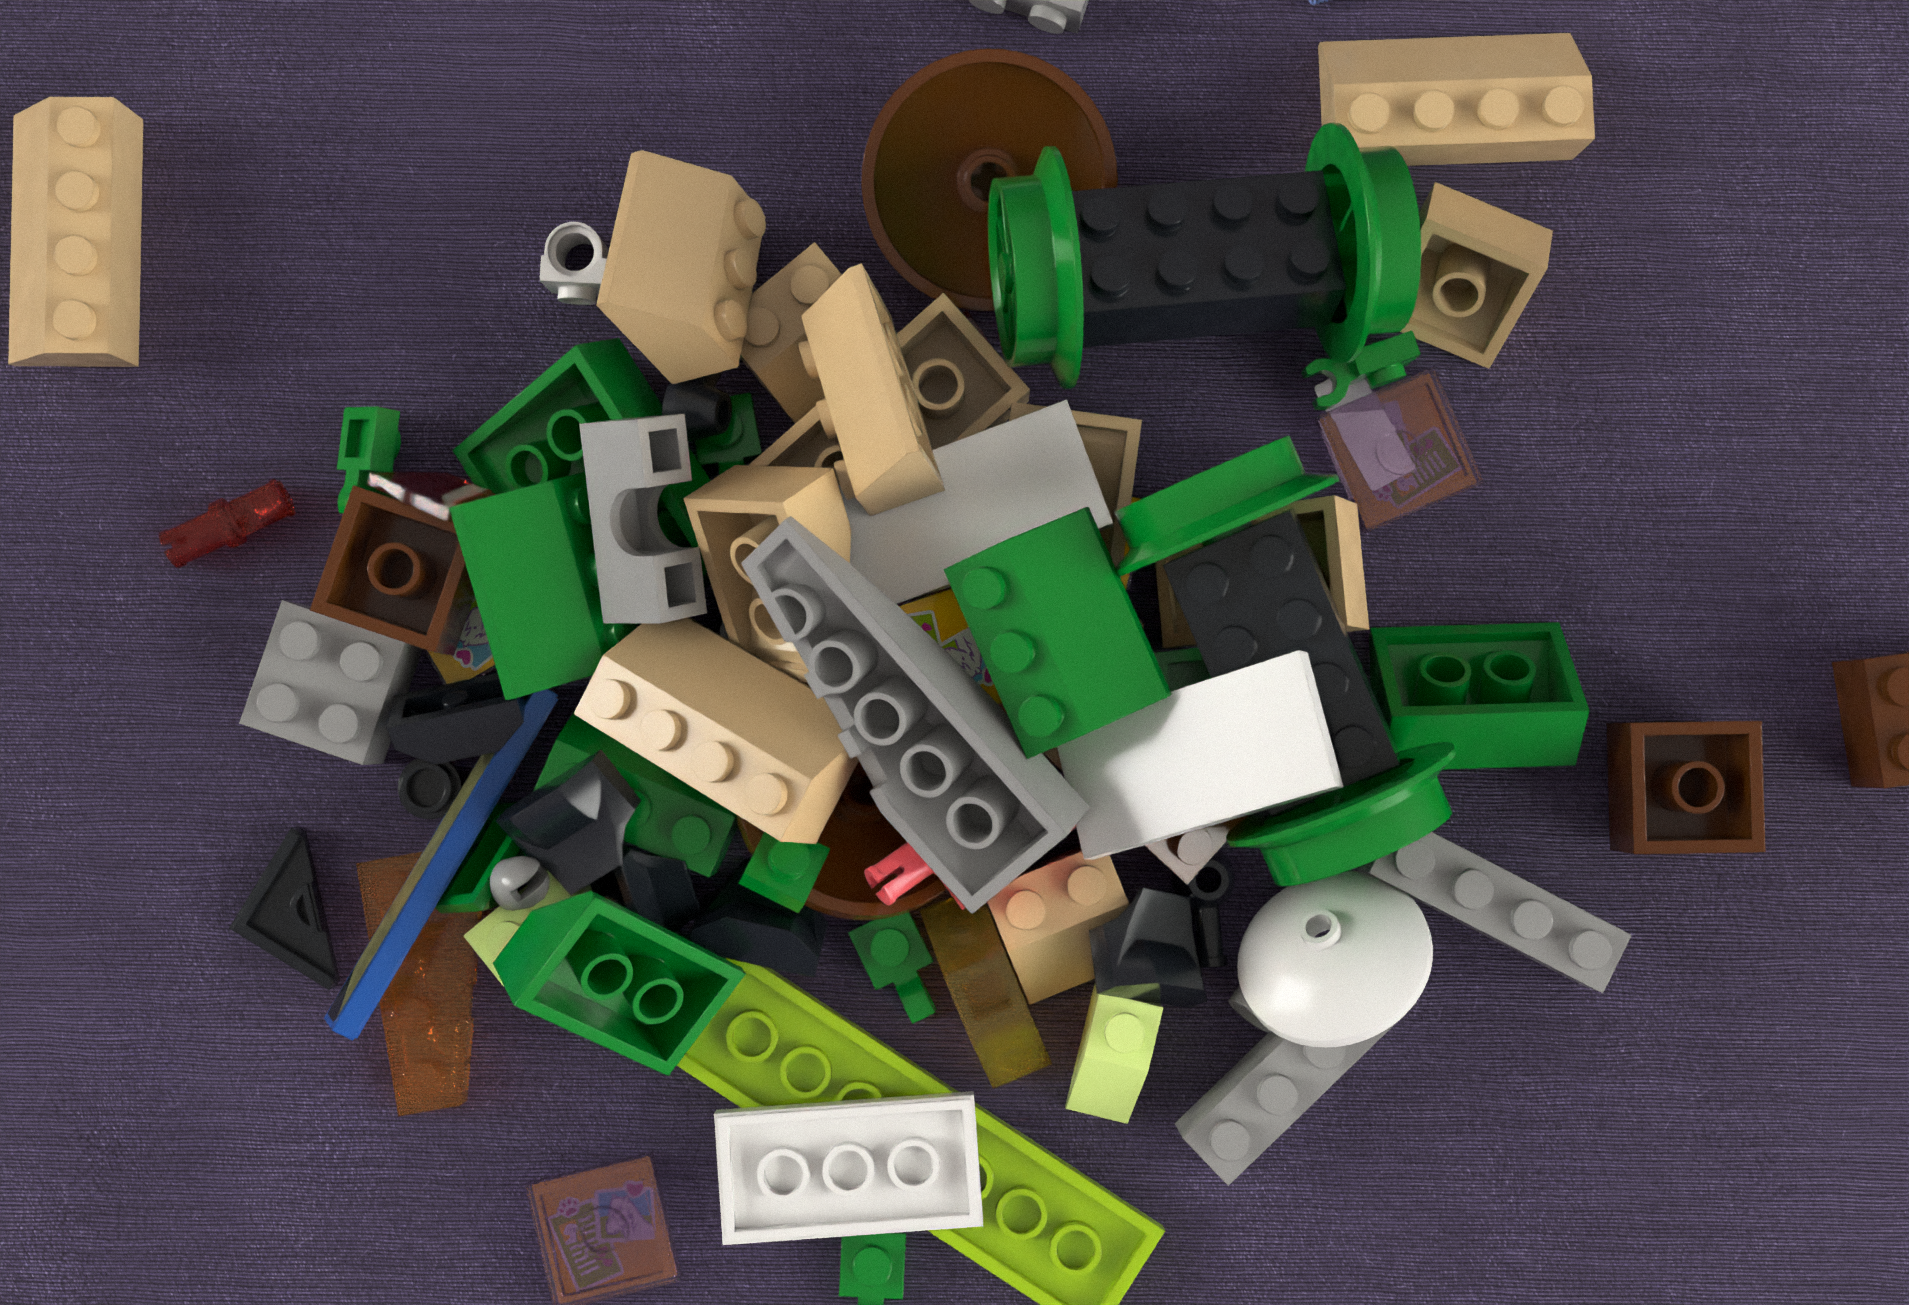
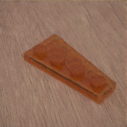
M423 851L356 863L369 941ZM434 908L379 1001L398 1117L460 1106L468 1100L474 1021L471 1017L473 985L477 982L478 958H476L475 950L463 935L478 924V921L481 920L482 911L441 914Z

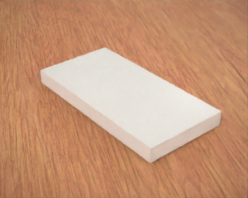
M1067 400L934 449L933 453L945 491L870 516L856 498L847 500L839 485L851 527L850 564L898 606L950 588V583L943 569L997 543L1082 508H1090L1099 531L1113 527V521Z
M1301 650L1171 691L1172 695L1057 746L1065 780L1090 807L1076 824L1083 858L1088 860L1098 859L1344 787L1308 652Z
M974 1091L716 1110L714 1113L723 1245L983 1226Z

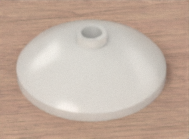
M1346 871L1321 880L1288 886L1264 904L1244 933L1237 962L1240 988L1254 1015L1276 1035L1288 1041L1311 1047L1327 1048L1351 1045L1385 1031L1398 1022L1416 1003L1426 986L1433 961L1432 937L1421 909L1408 893L1365 872ZM1330 930L1322 937H1315L1320 932Z

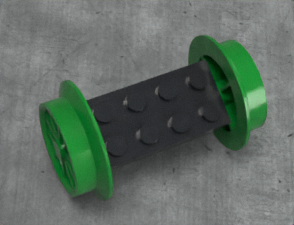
M1327 123L1318 130L1308 153L1305 172L1072 191L1067 169L1059 149L1056 146H1045L1041 151L1033 175L994 178L990 187L988 204L990 278L996 327L1004 360L1008 367L1048 364L1054 377L1063 389H1072L1077 383L1083 347L1315 327L1318 338L1328 356L1337 363H1350L1361 353L1368 335L1401 331L1408 324L1415 307L1421 270V231L1415 189L1407 164L1399 151L1392 146L1358 148L1350 131L1340 123Z
M1290 435L1219 464L1114 512L1130 548L1116 566L1118 577L1202 543L1203 547L1175 558L1164 564L1163 567L1211 678L1298 650L1308 652L1344 787L1254 813L1238 823L1226 835V840L1231 847L1260 848L1271 876L1278 886L1305 884L1349 871L1393 853L1440 827L1451 817L1452 810L1437 775L1455 757L1457 752L1454 744L1450 742H1437L1402 751L1398 750L1294 508L1253 525L1252 520L1340 481L1336 474L1306 473Z

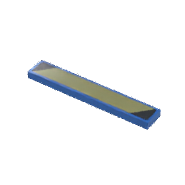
M546 689L526 695L524 723L500 751L483 754L479 757L326 1013L324 1019L332 1031L352 1041L360 1035L558 701L556 693Z

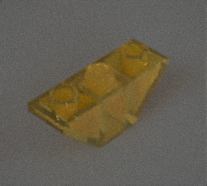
M951 896L920 909L947 987L969 1040L993 1089L1052 1065V1061L986 903L971 914L967 908L962 910Z

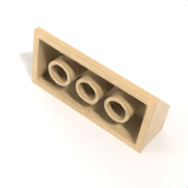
M1570 33L1320 42L1318 45L1322 126L1327 123H1340L1344 125L1354 137L1358 148L1392 146L1399 151L1407 166L1573 160L1595 139L1592 75Z
M48 97L15 114L13 117L9 365L139 367L143 119L114 97Z
M690 617L661 624H641L602 656L574 712V715L780 842L817 843L859 761L857 756L850 759L841 743L838 734L842 732V729L824 697L817 699L810 686Z

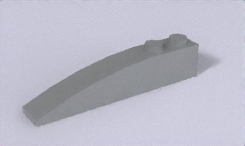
M793 517L786 518L741 563L784 641L793 642L809 671L804 674V677L816 698L824 697L842 729L838 737L850 759L857 756L874 786L870 794L878 809L971 914L1063 840L1090 808L1042 753L1029 759L1026 758L1006 712L947 651L857 569Z

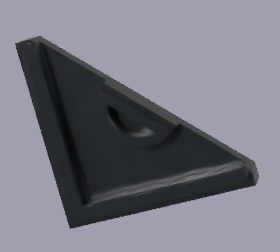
M298 826L291 827L229 929L330 990L337 986L340 976L307 832Z

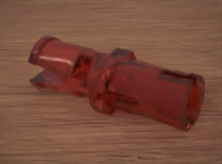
M274 478L269 483L229 502L224 498H220L209 503L208 512L169 530L165 529L159 532V541L161 546L172 545L173 548L164 551L169 561L179 569L186 566L187 563L225 545L230 548H236L246 543V535L287 516L291 517L295 515L296 511L287 489L280 480L276 481Z

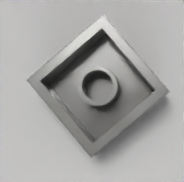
M282 600L239 724L361 765L383 764L391 743L387 725L394 696L409 691L423 648L310 611L311 606Z

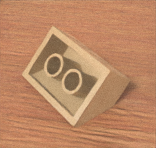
M640 150L631 153L596 306L672 385L737 368L739 366L743 338L747 332V316L753 285L757 278L756 267L762 236L766 229V217L758 202L750 198L731 175Z
M862 263L850 267L801 316L808 340L799 343V350L810 379L813 381L820 378L826 399L816 402V406L828 439L838 438L844 459L834 462V467L843 494L847 500L856 498L866 512L873 516L945 491L891 314Z

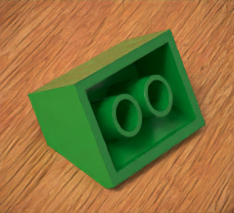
M585 471L449 507L505 700L519 698L593 676L602 656L637 628L636 623H603Z
M1089 507L1082 508L1011 537L943 569L1027 759L1086 735L1172 695L1121 578L1118 577L1116 567Z
M1559 622L1370 628L1371 688L1399 751L1437 742L1453 743L1457 751L1456 755L1444 769L1576 766L1590 710Z
M573 712L552 747L534 791L597 751L602 750L641 799L640 804L625 826L623 840L658 856L686 861L688 869L704 876L711 877L718 873L738 827L736 814L574 715Z
M593 891L532 910L493 962L514 1006L667 1076L671 1074L746 975L742 967Z

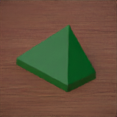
M516 802L495 805L435 906V909L441 914L477 912L500 906L493 898L490 890V876L493 868L504 859L527 856L496 822L505 809Z

